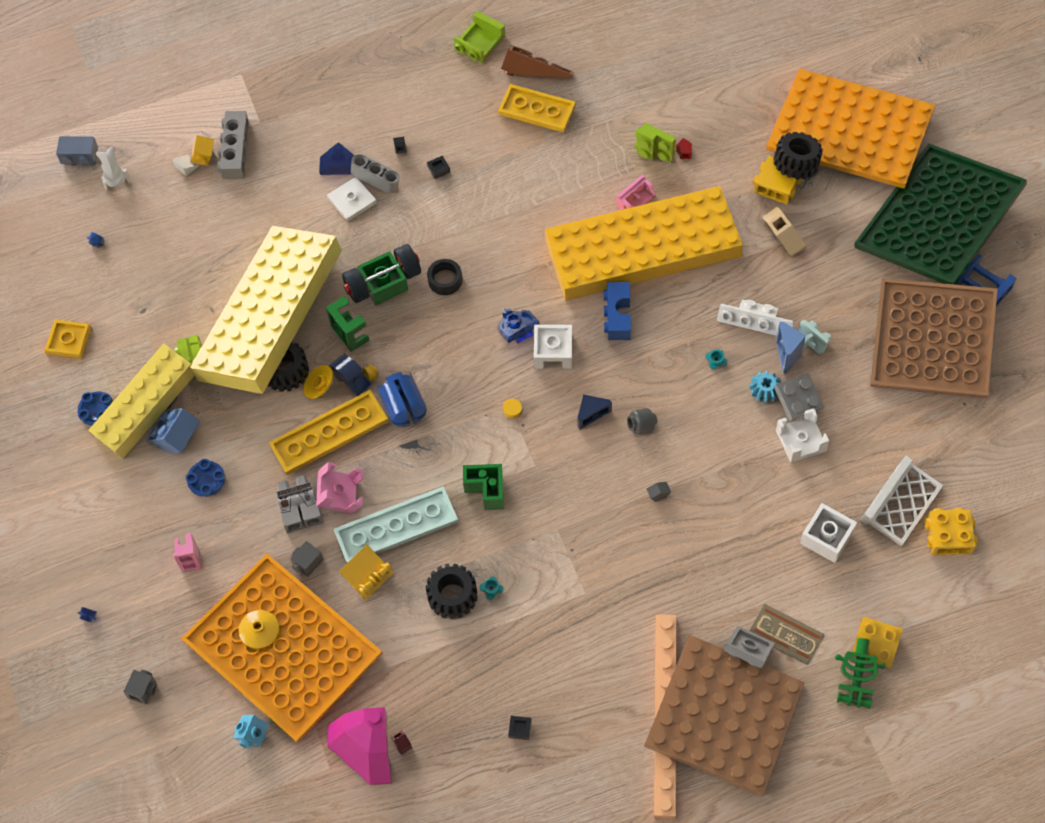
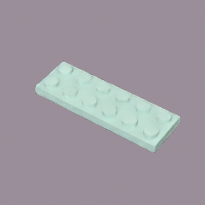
M443 486L334 528V532L346 563H348L366 544L376 554L456 524L458 523V518Z

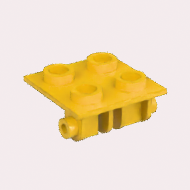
M368 544L338 571L365 601L393 574L392 566L387 562L384 563Z
M863 616L852 652L856 651L857 638L870 640L868 655L876 656L877 663L883 662L885 667L891 668L903 629Z

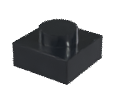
M443 155L427 162V167L434 179L451 172Z
M511 716L508 737L529 740L532 718Z

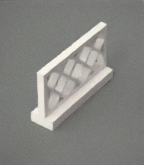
M905 456L859 520L865 525L869 523L900 546L904 544L943 486L912 464V459L908 456ZM910 470L917 474L918 481L909 482L908 472ZM930 483L936 489L934 492L926 493L924 484ZM919 484L921 494L912 495L910 485ZM899 486H906L908 495L899 496L897 488ZM922 497L924 506L916 508L913 498ZM909 499L911 508L902 509L900 500ZM896 500L898 510L889 511L887 502ZM912 512L914 521L905 523L903 513ZM899 514L901 523L892 524L890 515ZM886 515L888 525H881L875 520L878 516ZM893 528H903L904 536L902 539L894 534Z

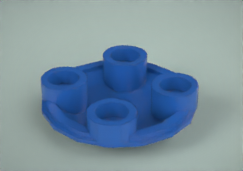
M101 391L84 393L78 405V417L85 424L92 426L113 402L112 397L108 393Z
M201 459L191 467L186 475L188 488L198 496L208 497L214 495L221 490L225 483L224 470L213 461Z

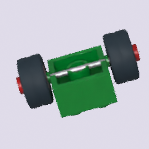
M405 244L394 249L395 259L389 251L357 266V268H352L342 273L343 286L347 295H350L355 303L371 297L373 303L378 305L408 291L406 279H411L421 274L420 260L417 253L413 251L409 244Z

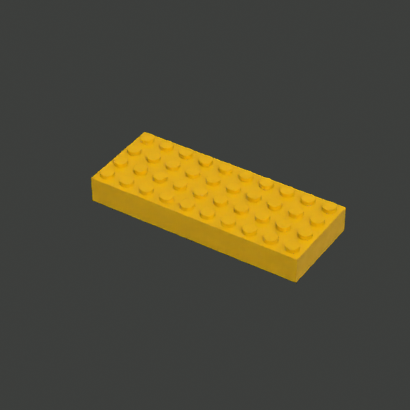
M720 186L545 229V241L565 301L607 290V282H630V284L739 258L742 256L743 248Z

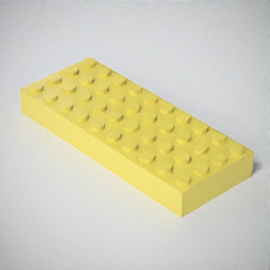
M272 226L190 366L198 381L260 394L264 393L342 252L336 236Z

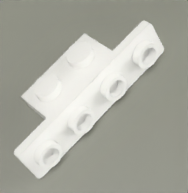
M743 299L739 308L720 304L717 317L718 322L776 336L779 322H785L791 327L794 324L792 320L776 317L778 308L770 304L763 305L753 300Z

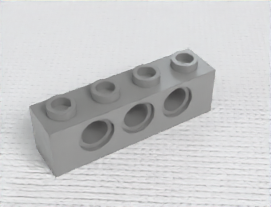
M225 111V118H222L223 133H220L222 147H219V157L221 160L218 162L217 168L218 172H221L223 179H244L249 119L246 111Z

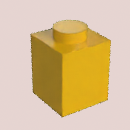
M196 135L190 162L208 166L212 155L214 139Z

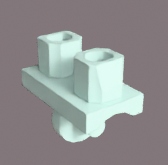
M806 320L801 321L798 331L806 335L803 348L809 346L819 355H822L832 336L827 332L820 333L817 330L818 325L813 320L810 322Z

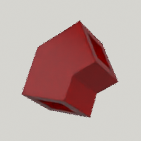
M684 138L676 144V152L680 154V159H691L692 143Z

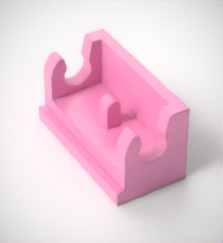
M641 175L617 195V207L624 210L649 203L656 197V193L653 191L654 185L645 176Z
M192 533L186 534V544L183 546L179 545V539L176 538L174 541L175 553L173 555L181 572L201 569L199 548Z

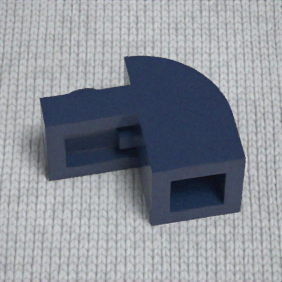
M341 355L329 365L338 381L345 382L355 396H359L372 385L362 373L363 369L348 355Z

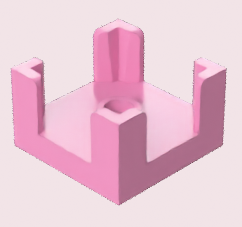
M327 462L318 470L316 506L353 514L362 507L363 498L360 497L356 500V485L363 480L364 470L353 469L349 474L332 470L336 467L335 463Z

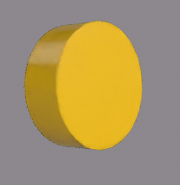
M516 399L506 400L503 404L504 415L511 419L520 416L522 412L521 403Z

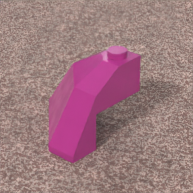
M385 707L366 708L346 713L327 726L328 748L342 758L348 766L362 776L370 785L391 784V762L388 756V724Z

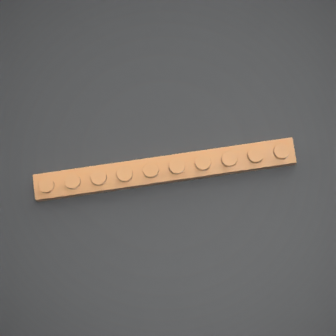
M656 615L655 717L676 668V615ZM655 751L654 818H676V760Z

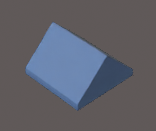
M779 322L776 343L783 373H787L802 355L806 335L785 322Z

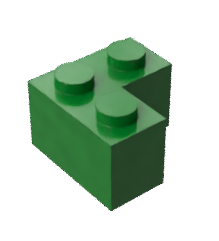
M502 464L463 465L464 493L483 492L484 510L504 509Z

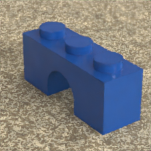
M607 282V290H604V301H607V306H604V317H608V322H604V333H608V340H631V314H621L617 311L620 308H630V282Z

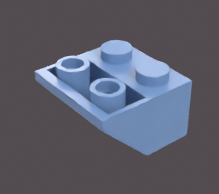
M184 408L165 410L158 418L159 422L150 430L149 438L146 442L172 454L181 453L200 421Z

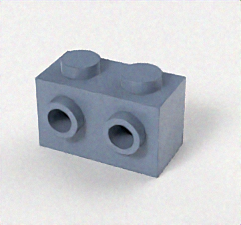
M59 136L56 155L60 164H96L98 145L94 136Z

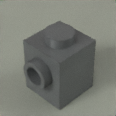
M308 541L300 548H296L291 557L292 568L301 575L303 573L307 577L324 560L321 551Z
M133 670L123 691L126 697L146 705L150 696L154 695L157 688V682L153 678V674L146 670H141V672Z

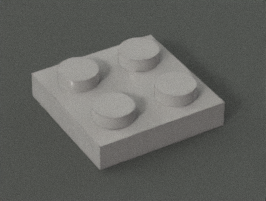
M809 373L774 386L789 421L803 417L807 410L814 408L816 412L824 408Z
M737 626L728 640L724 651L733 657H738L747 661L750 665L762 669L775 643Z

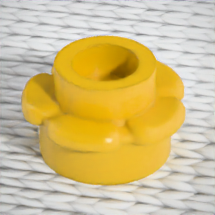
M370 364L362 368V373L369 381L374 382L378 376L377 368Z

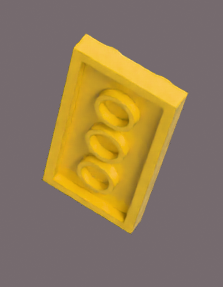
M510 84L498 109V115L564 133L575 109L576 102Z

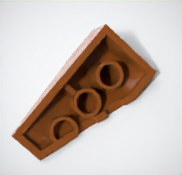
M514 45L509 47L501 67L504 73L510 76L515 74L520 76L572 78L574 72L552 63L549 65L548 61L542 57L534 58L531 52Z

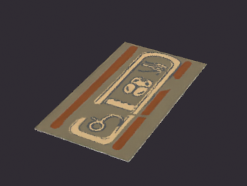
M766 604L763 605L750 629V632L774 642L773 647L806 664L809 663L824 635Z

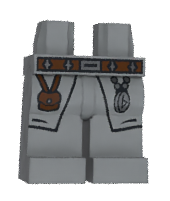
M305 475L296 478L297 486L290 487L288 481L278 482V491L276 493L286 533L304 529L299 509H301L306 528L323 523L319 508L316 506L317 501L311 482H308Z

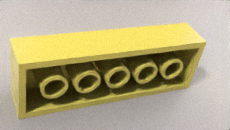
M163 343L88 431L124 459L195 376L190 368L192 364Z

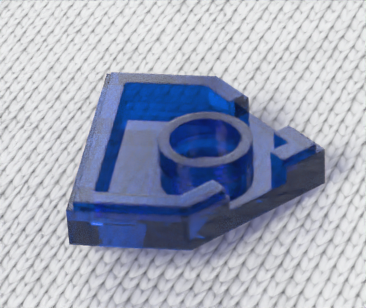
M339 142L320 156V175L351 174V162L355 155Z
M504 308L498 331L507 343L515 340L518 344L532 336L534 325L540 324L530 310H522L520 312Z

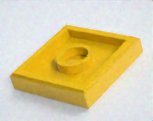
M55 319L44 350L45 354L82 359L92 328L91 325Z

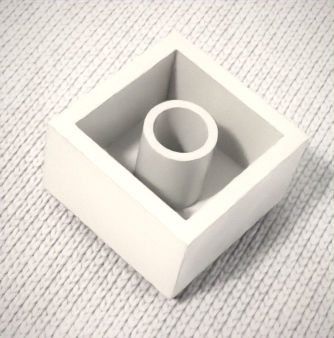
M821 503L804 530L800 544L836 563L852 537L857 522Z

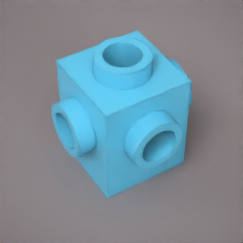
M242 715L241 720L235 727L233 738L238 740L239 745L244 748L260 747L265 740V733L269 723L255 715Z

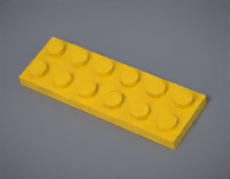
M368 390L268 443L286 475H289L388 423L389 420L371 390Z

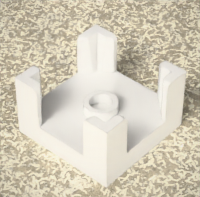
M534 325V369H543V361H562L563 369H572V325Z
M814 408L805 411L803 419L787 423V418H782L777 422L776 432L790 463L827 451L829 439L826 433L822 437L816 424L818 416Z

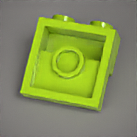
M644 123L641 128L636 130L634 137L637 140L634 148L637 149V154L651 161L657 156L663 161L673 162L675 159L676 137L647 123Z

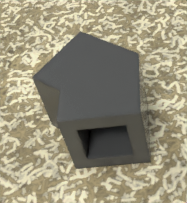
M667 481L658 482L646 488L650 498L655 502L666 498L671 493Z

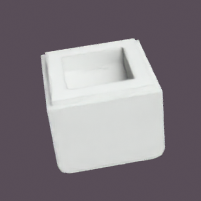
M189 155L173 159L174 166L185 176H188L199 167L198 164L190 162L191 157Z

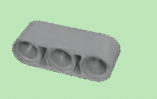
M362 154L353 156L351 174L354 177L386 193L397 191L399 174L396 171Z

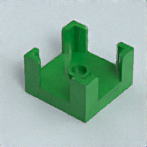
M343 296L327 306L326 310L330 326L350 352L368 342L369 336L362 334L355 339L354 334L365 328L366 322L361 316L353 319L349 311L342 314L338 312L339 309L349 304L348 299Z

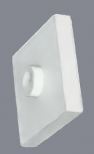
M356 177L327 195V199L347 222L377 204L374 196Z

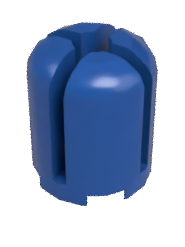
M398 372L386 377L387 382L381 387L378 385L377 390L392 423L397 427L410 426L408 412L414 424L421 421L426 415L427 408L412 374L403 375L402 372Z

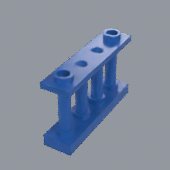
M978 254L956 285L965 283L968 286L983 287L969 278L976 271L997 285V307L1011 291L1017 278L1010 274L1006 280L1004 278L1000 279L979 265L982 255Z

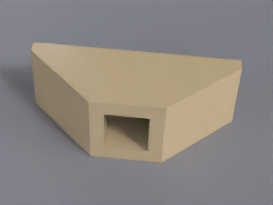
M778 207L762 217L791 257L807 247Z

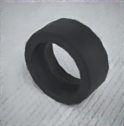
M440 259L430 265L427 271V279L431 290L439 295H450L458 291L463 279L461 267L457 262L451 259ZM450 270L455 273L456 277L450 283L440 284L434 280V276L439 271Z

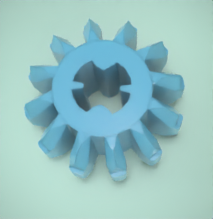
M759 371L757 376L752 377L749 388L752 390V397L757 396V402L762 399L764 403H767V400L773 403L775 398H779L774 386L781 383V379L775 378V372L769 375L768 371H765V374Z

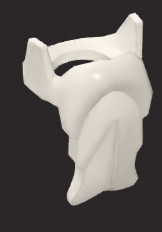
M110 147L106 153L96 152V155L102 162L101 167L104 173L101 180L106 191L108 190L107 185L116 187L123 184L125 178L128 183L131 182L127 170L119 167L118 161L114 158L113 147Z

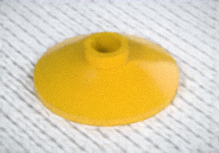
M320 365L310 372L303 387L304 395L307 398L317 399L329 389L333 380V370L331 367Z
M265 610L250 612L242 619L239 625V636L242 642L253 649H263L270 646L279 634L277 618ZM256 625H261L260 629H254Z

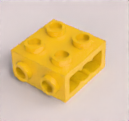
M768 155L766 162L762 161L760 165V174L754 177L752 185H755L754 193L788 205L790 199H794L796 195V186H800L803 179L799 178L797 180L792 177L788 178L787 175H782L781 171H778L776 166H774V157Z
M937 508L930 511L928 518H925V529L929 530L927 546L931 548L932 555H964L973 553L975 547L978 546L977 535H974L975 518L971 517V510H964L963 508L944 510Z

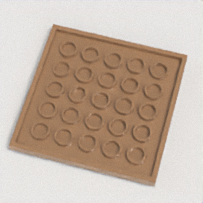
M882 278L870 386L988 398L997 288Z
M688 635L644 747L763 797L805 682L764 665L762 669L752 666L745 660L731 656L721 647Z

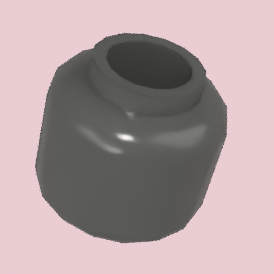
M649 408L633 410L627 418L629 430L638 435L652 432L655 424H657V417Z

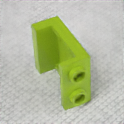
M476 11L473 14V23L460 38L457 36L453 38L454 49L459 53L469 56L474 61L477 60L483 63L505 37V25Z

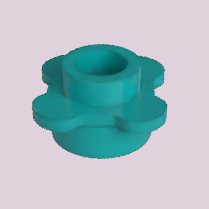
M720 349L706 354L705 358L709 361L711 369L727 364V359L724 358V353Z
M490 577L480 585V591H483L489 600L494 599L495 595L502 593L504 590L495 577Z

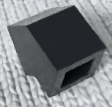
M404 136L393 138L396 154L407 152Z

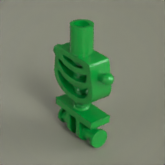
M857 638L855 652L847 651L844 657L840 654L835 656L837 661H842L840 668L842 675L853 681L852 686L838 685L839 690L849 692L848 695L838 692L837 703L843 702L850 706L851 702L856 703L857 708H860V706L868 707V709L871 708L872 698H862V694L872 696L874 690L860 688L861 682L873 680L877 675V668L884 669L885 663H877L876 656L868 655L870 640ZM848 661L855 663L856 665L853 666L850 663H848ZM864 665H872V667L864 668ZM846 668L854 671V676L850 675ZM872 672L870 677L862 678L863 673ZM853 692L858 693L857 699L852 698Z

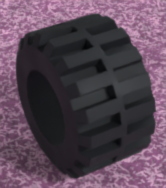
M803 132L786 133L778 141L773 159L774 166H776L778 171H781L782 175H787L788 178L792 177L797 180L799 178H810L817 172L823 152L822 145L809 134L806 135Z
M291 342L281 362L289 361L293 364L285 370L276 369L268 384L273 390L278 388L280 392H284V389L292 391L291 388H298V384H303L305 382L304 378L308 376L307 371H309L306 355L302 347H299V344L296 342L294 344Z
M445 564V568L437 567V572L433 571L431 578L428 577L426 594L429 605L437 615L441 613L442 618L446 619L447 616L450 619H454V616L462 618L463 613L467 615L470 613V608L473 609L475 607V602H477L478 598L476 581L472 577L470 570L466 572V567L461 566L458 568V564H453V566ZM448 585H458L463 588L462 593L455 598H445L440 594L443 588Z

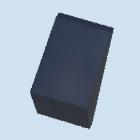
M583 394L577 417V427L579 430L612 412L611 400Z

